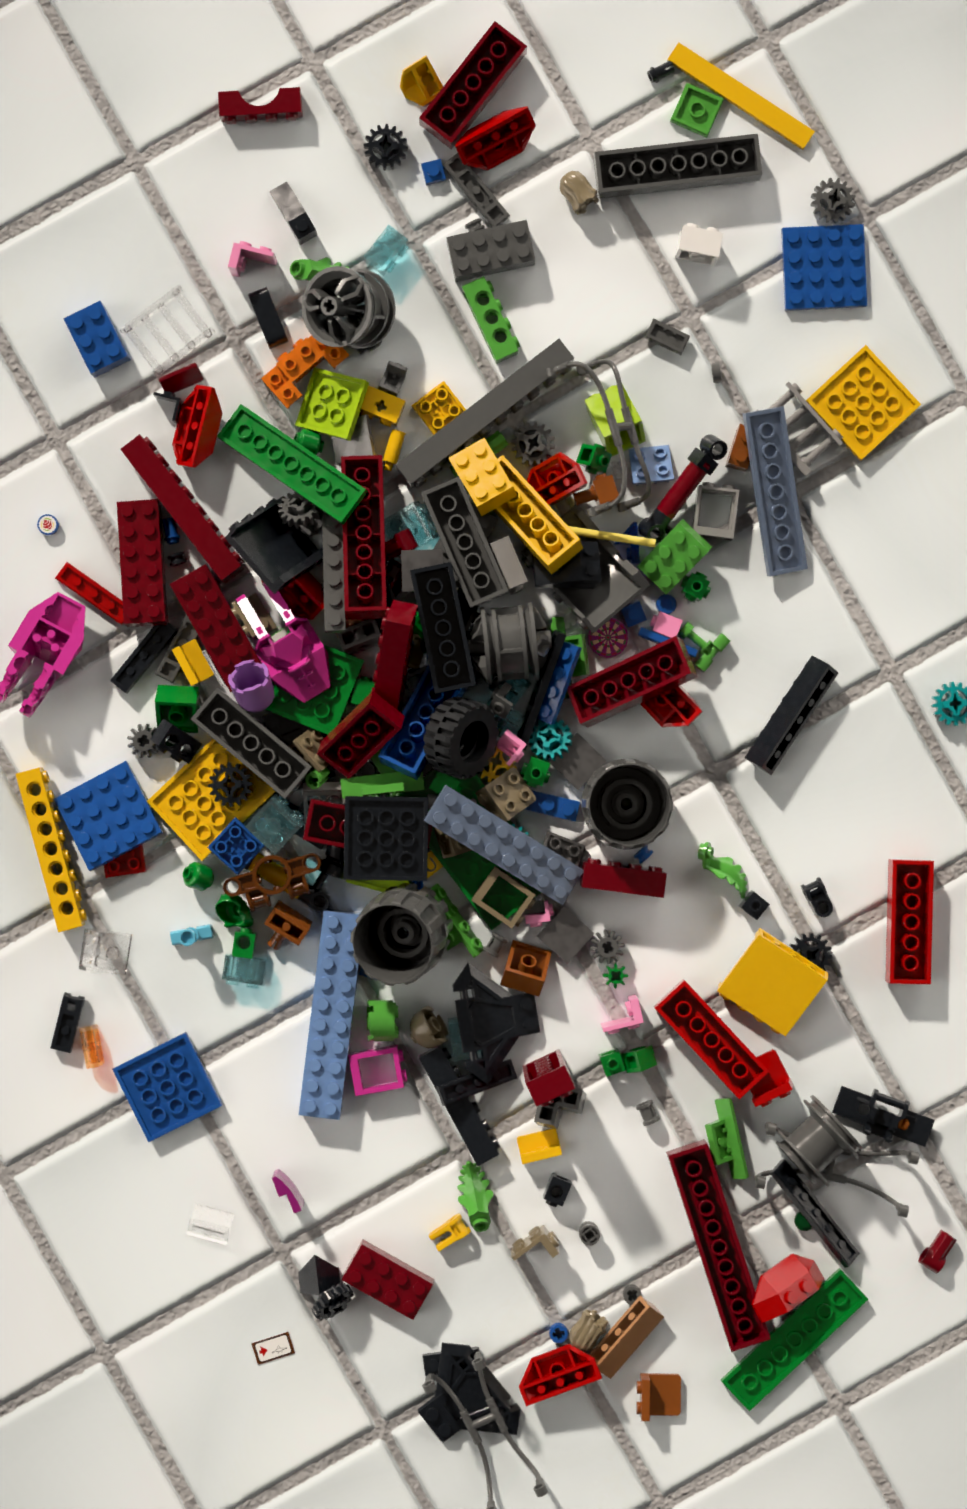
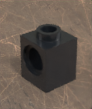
M751 890L738 906L751 917L758 920L770 904Z
M552 1173L543 1194L546 1203L553 1207H557V1205L563 1207L572 1185L571 1180ZM554 1187L562 1189V1193L559 1196L551 1194V1190Z

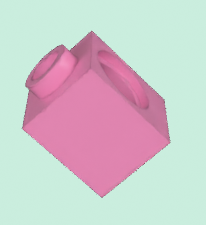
M658 612V615H653L649 626L652 627L651 631L667 638L677 636L683 620L663 612Z

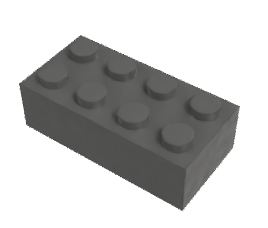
M527 220L446 237L455 282L535 265L536 259Z

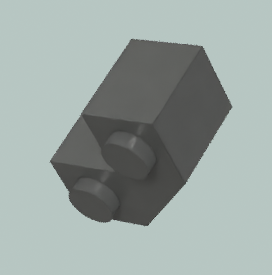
M575 1088L572 1090L573 1093L565 1098L558 1096L552 1099L553 1103L548 1106H537L534 1122L538 1126L558 1130L562 1110L582 1114L587 1094L583 1090Z

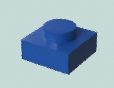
M441 159L421 164L426 185L446 181Z
M640 601L620 610L628 628L647 620Z

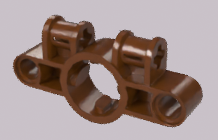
M309 853L289 860L280 855H268L261 858L255 864L253 871L227 879L223 884V890L225 894L231 897L245 893L251 912L260 907H271L269 895L279 894L285 889L288 890L291 900L296 896L306 893L310 895L311 890L306 874L317 871L322 865V859L316 853ZM309 857L317 859L318 865L315 868H310L307 865ZM274 859L284 864L283 870L288 877L283 887L279 885L271 890L261 884L262 878L260 874L258 875V871L263 862L267 864L273 862ZM230 881H235L238 884L237 892H231L228 889Z

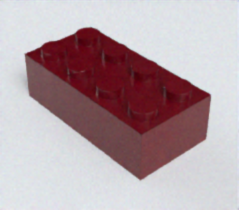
M372 691L321 741L317 755L349 779L402 728L405 716Z
M588 858V861H583V873L580 879V886L582 888L664 898L667 873L662 871L663 868L649 866L648 869H642V865L628 863V867L621 866L622 863L609 860L608 864H602L600 859Z
M362 1239L342 1275V1281L414 1320L434 1283V1279L364 1239Z

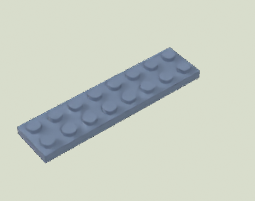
M784 406L743 413L767 576L808 569Z
M447 785L444 786L424 819L425 822L561 905L565 903L583 873L582 868Z

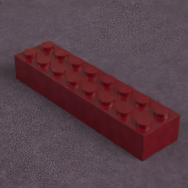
M139 434L120 449L221 581L226 584L245 569L242 566L245 563L236 551L232 553L229 549L232 547L231 544L225 539L223 534L221 536L218 535L217 532L220 529L213 520L205 518L207 512L198 502L194 503L192 501L195 498L185 485L183 487L180 485L182 480L173 469L168 470L167 467L170 464L163 455L155 453L157 448L147 436L143 438Z
M382 455L341 456V472L368 491L343 525L346 620L383 619L387 609Z

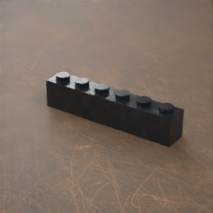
M814 656L810 657L787 694L783 697L782 702L760 732L759 737L749 749L745 759L766 773L773 774L838 675V672L831 665Z
M442 1045L419 1055V1059L436 1091V1086L462 1076L457 1065L452 1066L449 1060L452 1058L447 1047L443 1048ZM470 1097L445 1106L477 1166L499 1155L498 1149L501 1146L496 1137L492 1138L488 1131L491 1128L486 1119H481L479 1115L481 1109L476 1101L472 1102Z

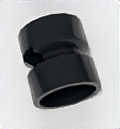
M328 845L325 851L326 859H322V865L318 870L330 876L343 879L344 848Z

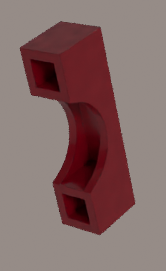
M300 87L279 88L274 100L262 106L249 104L242 98L239 91L218 92L219 117L221 122H225V124H236L237 121L256 123L257 120L276 122L278 119L284 118L288 121H296L298 118L303 117Z

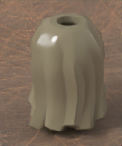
M570 171L561 178L559 189L572 205L575 214H585L590 203L595 202L596 204L599 202L597 190L591 186L586 177L579 171Z
M586 1309L582 1312L579 1321L570 1330V1344L583 1352L592 1350L600 1336L607 1333L606 1328L609 1322L604 1316L600 1317L596 1310L590 1311Z

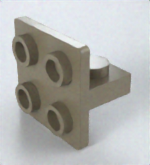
M310 728L297 737L289 746L318 772L323 771L330 765L317 755L320 743L324 739L320 731Z

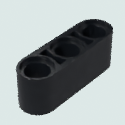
M265 287L249 293V299L269 349L289 342L268 288Z

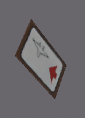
M289 1332L251 1343L258 1365L295 1353Z

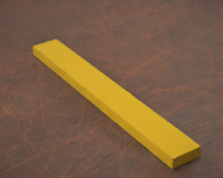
M678 42L668 57L667 61H671L673 66L803 150L813 136L814 130Z

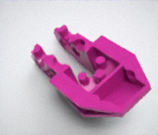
M263 582L264 588L291 633L274 642L245 594L235 600L259 639L254 651L260 661L267 666L274 684L301 702L306 703L331 688L328 652L308 619L295 618L280 592L274 594Z
M57 592L28 611L8 645L15 655L6 668L3 681L0 682V703L7 699L27 668L31 666V661L35 656L45 662L43 671L38 680L34 682L30 696L24 699L19 710L21 714L29 718L34 714L55 681L64 675L70 663L82 650L86 611L84 605Z

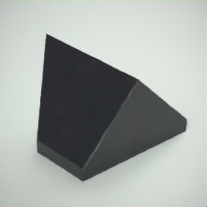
M316 1255L298 1272L300 1293L320 1295L332 1286L341 1284L339 1267L330 1264Z

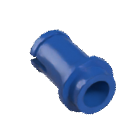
M173 518L163 519L164 541H167V545L179 543L180 535L177 534L175 520Z

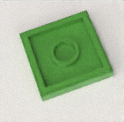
M686 83L670 122L707 138L724 99Z

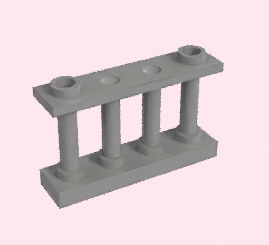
M788 382L786 387L789 390L769 408L784 406L795 396L802 406L786 419L787 429L807 412L816 419L794 441H789L792 462L806 476L812 471L809 468L812 465L811 463L834 442L838 446L843 444L841 441L843 436L836 429L832 431L800 395L803 391L795 382L793 384ZM823 427L830 436L809 455L800 458L796 453L798 451L797 448L819 428Z

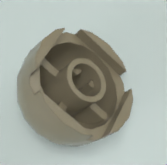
M429 1006L423 1007L416 1012L410 1021V1037L412 1041L427 1049L442 1045L448 1041L446 1036L449 1035L442 1017L437 1015L436 1018L432 1013L434 1009Z

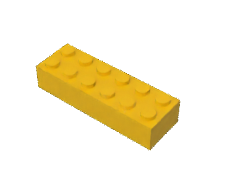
M502 455L497 460L511 481L517 496L495 508L494 512L552 575L583 549L581 540Z

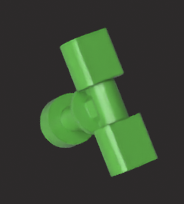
M687 622L678 632V635L683 639L687 636L701 648L699 653L702 656L694 665L702 672H705L713 663L712 659L718 652H722L730 640L720 633L714 642L711 640L705 642L692 631L694 626Z

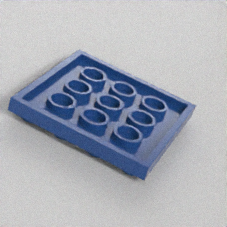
M864 224L785 227L781 229L785 311L867 306Z
M127 761L54 799L89 871H93L163 834Z
M187 1032L112 1069L148 1142L223 1105Z

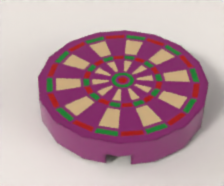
M611 618L595 633L589 630L587 636L588 645L598 656L604 658L615 657L622 653L627 646V629L622 622Z

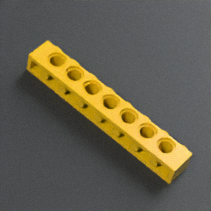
M43 767L16 773L58 933L86 925L87 915L85 909H81L79 901H82L80 890L76 889L74 884L76 874L74 869H70L69 861H71L69 850H65L63 842L66 841L64 831L60 830L58 825L60 815L58 810H54L53 802H55L53 791L48 788L47 783L50 782L47 770L44 771ZM35 784L41 787V793L37 796L32 792V787ZM40 804L46 806L47 810L44 815H40L37 811ZM46 823L52 827V832L49 835L43 832V826ZM51 843L57 846V852L54 855L48 851V846ZM56 863H59L63 868L60 875L56 874L53 870ZM61 883H65L68 887L66 894H62L59 891ZM66 903H70L73 906L71 914L66 913L64 910Z

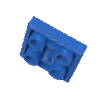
M235 817L207 848L235 874L239 875L266 844Z

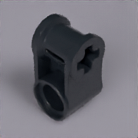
M817 877L816 881L807 885H801L802 892L809 902L813 913L819 917L831 915L833 905L821 878ZM821 902L826 903L828 907L824 914L819 913L817 909Z

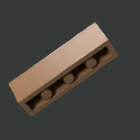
M641 1295L589 1354L595 1358L600 1372L610 1379L664 1318L655 1305Z

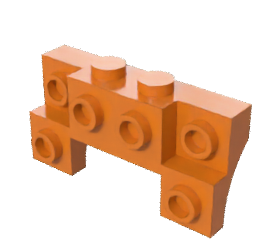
M312 335L304 340L301 338L293 345V350L289 353L284 352L278 357L277 360L279 362L261 380L282 404L289 409L293 403L303 397L294 385L324 359L333 369H336L341 362L350 357L343 347L324 345Z

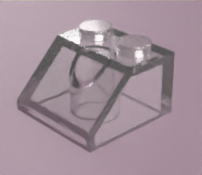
M85 928L79 969L90 973L126 975L132 934Z

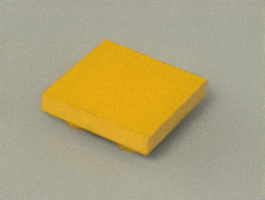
M444 381L411 405L433 435L466 410Z

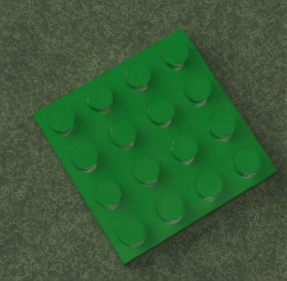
M324 645L329 657L331 688L303 703L277 687L272 681L274 699L265 710L328 735L340 723L365 661Z

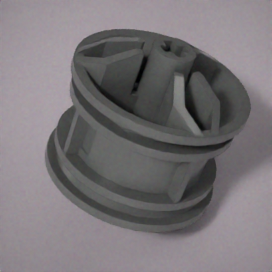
M341 266L329 267L318 272L310 280L304 291L302 315L306 328L317 341L330 347L370 348L387 336L395 319V299L390 286L380 275L369 270H352Z
M527 602L525 611H523L522 605H517L515 607L491 608V614L485 612L484 607H480V615L475 620L470 631L471 638H468L470 657H473V664L488 685H492V679L497 676L498 682H502L503 680L529 679V673L534 675L535 681L539 680V671L544 667L548 659L552 643L550 630L546 631V623L532 605V602Z

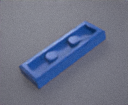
M640 627L637 633L639 637L656 644L670 639L643 627ZM685 645L691 658L696 657L698 650Z

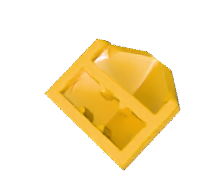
M426 55L402 70L400 89L405 98L421 106L431 102L443 88Z

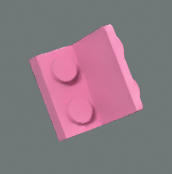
M240 241L239 244H233L228 268L231 275L240 277L241 272H244L246 269L247 260L245 258L272 265L277 264V259L270 248L260 246V249L252 247L250 243Z
M636 994L627 996L628 1001L625 1002L629 1017L601 1023L603 1032L614 1034L620 1032L619 1028L628 1027V1029H635L640 1027V1023H644Z

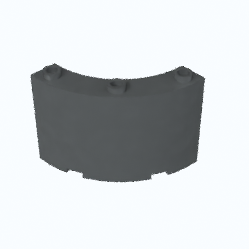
M576 504L560 517L568 526L599 531V528L588 517L586 512ZM578 536L581 541L598 542L602 581L593 589L551 588L554 592L552 596L559 604L563 602L579 619L577 622L584 630L588 628L592 633H595L649 587L650 584L636 567L627 559L624 560L621 557L620 552L609 540ZM525 547L520 551L525 557L522 561L531 569L533 567L532 552Z

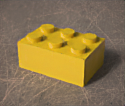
M485 438L449 457L457 476L460 477L464 488L481 516L517 496L511 481Z

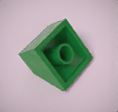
M158 685L155 697L157 728L162 720L165 719L186 733H198L199 726L191 718L200 708L199 687Z

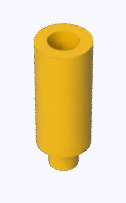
M395 429L391 430L383 457L385 462L384 470L392 471L393 465L397 464L406 433Z

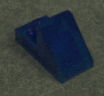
M633 522L623 534L638 536L637 522ZM615 542L613 546L629 545V548H626V559L630 560L632 565L640 563L639 545Z

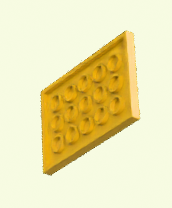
M212 739L193 757L189 764L186 763L147 802L201 861H204L212 853L207 847L235 817L244 823L276 791L215 739ZM228 762H231L233 767L238 763L240 764V770L247 768L245 774L252 775L248 780L254 783L253 786H249L253 793H247L246 796L249 800L245 801L242 799V805L240 806L236 802L234 807H230L229 802L226 806H222V800L215 802L214 800L217 796L210 795L213 788L208 787V785L212 784L213 780L209 777L216 775L213 771L214 769L221 770V764H224L227 768ZM235 772V773H236V777H237L239 780L243 781V778L241 777V775H240L239 773ZM225 773L220 777L219 781L224 779ZM234 782L227 783V787L232 788L235 786ZM243 788L237 792V797L242 793ZM219 789L220 793L226 797V793Z

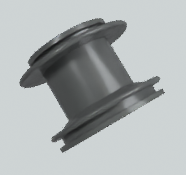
M812 1095L810 1096L812 1099L810 1103L807 1100H803L809 1109L810 1116L788 1137L777 1128L776 1133L783 1141H776L775 1143L813 1184L816 1183L814 1179L818 1177L829 1187L830 1184L820 1173L843 1151L859 1159L856 1152L858 1150L863 1152L864 1149L842 1123Z

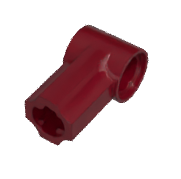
M410 528L395 534L391 540L385 542L386 563L401 555V550H414L419 547Z
M940 1230L930 1247H926L923 1250L918 1262L935 1274L939 1273L946 1262L947 1254L957 1240L945 1231Z

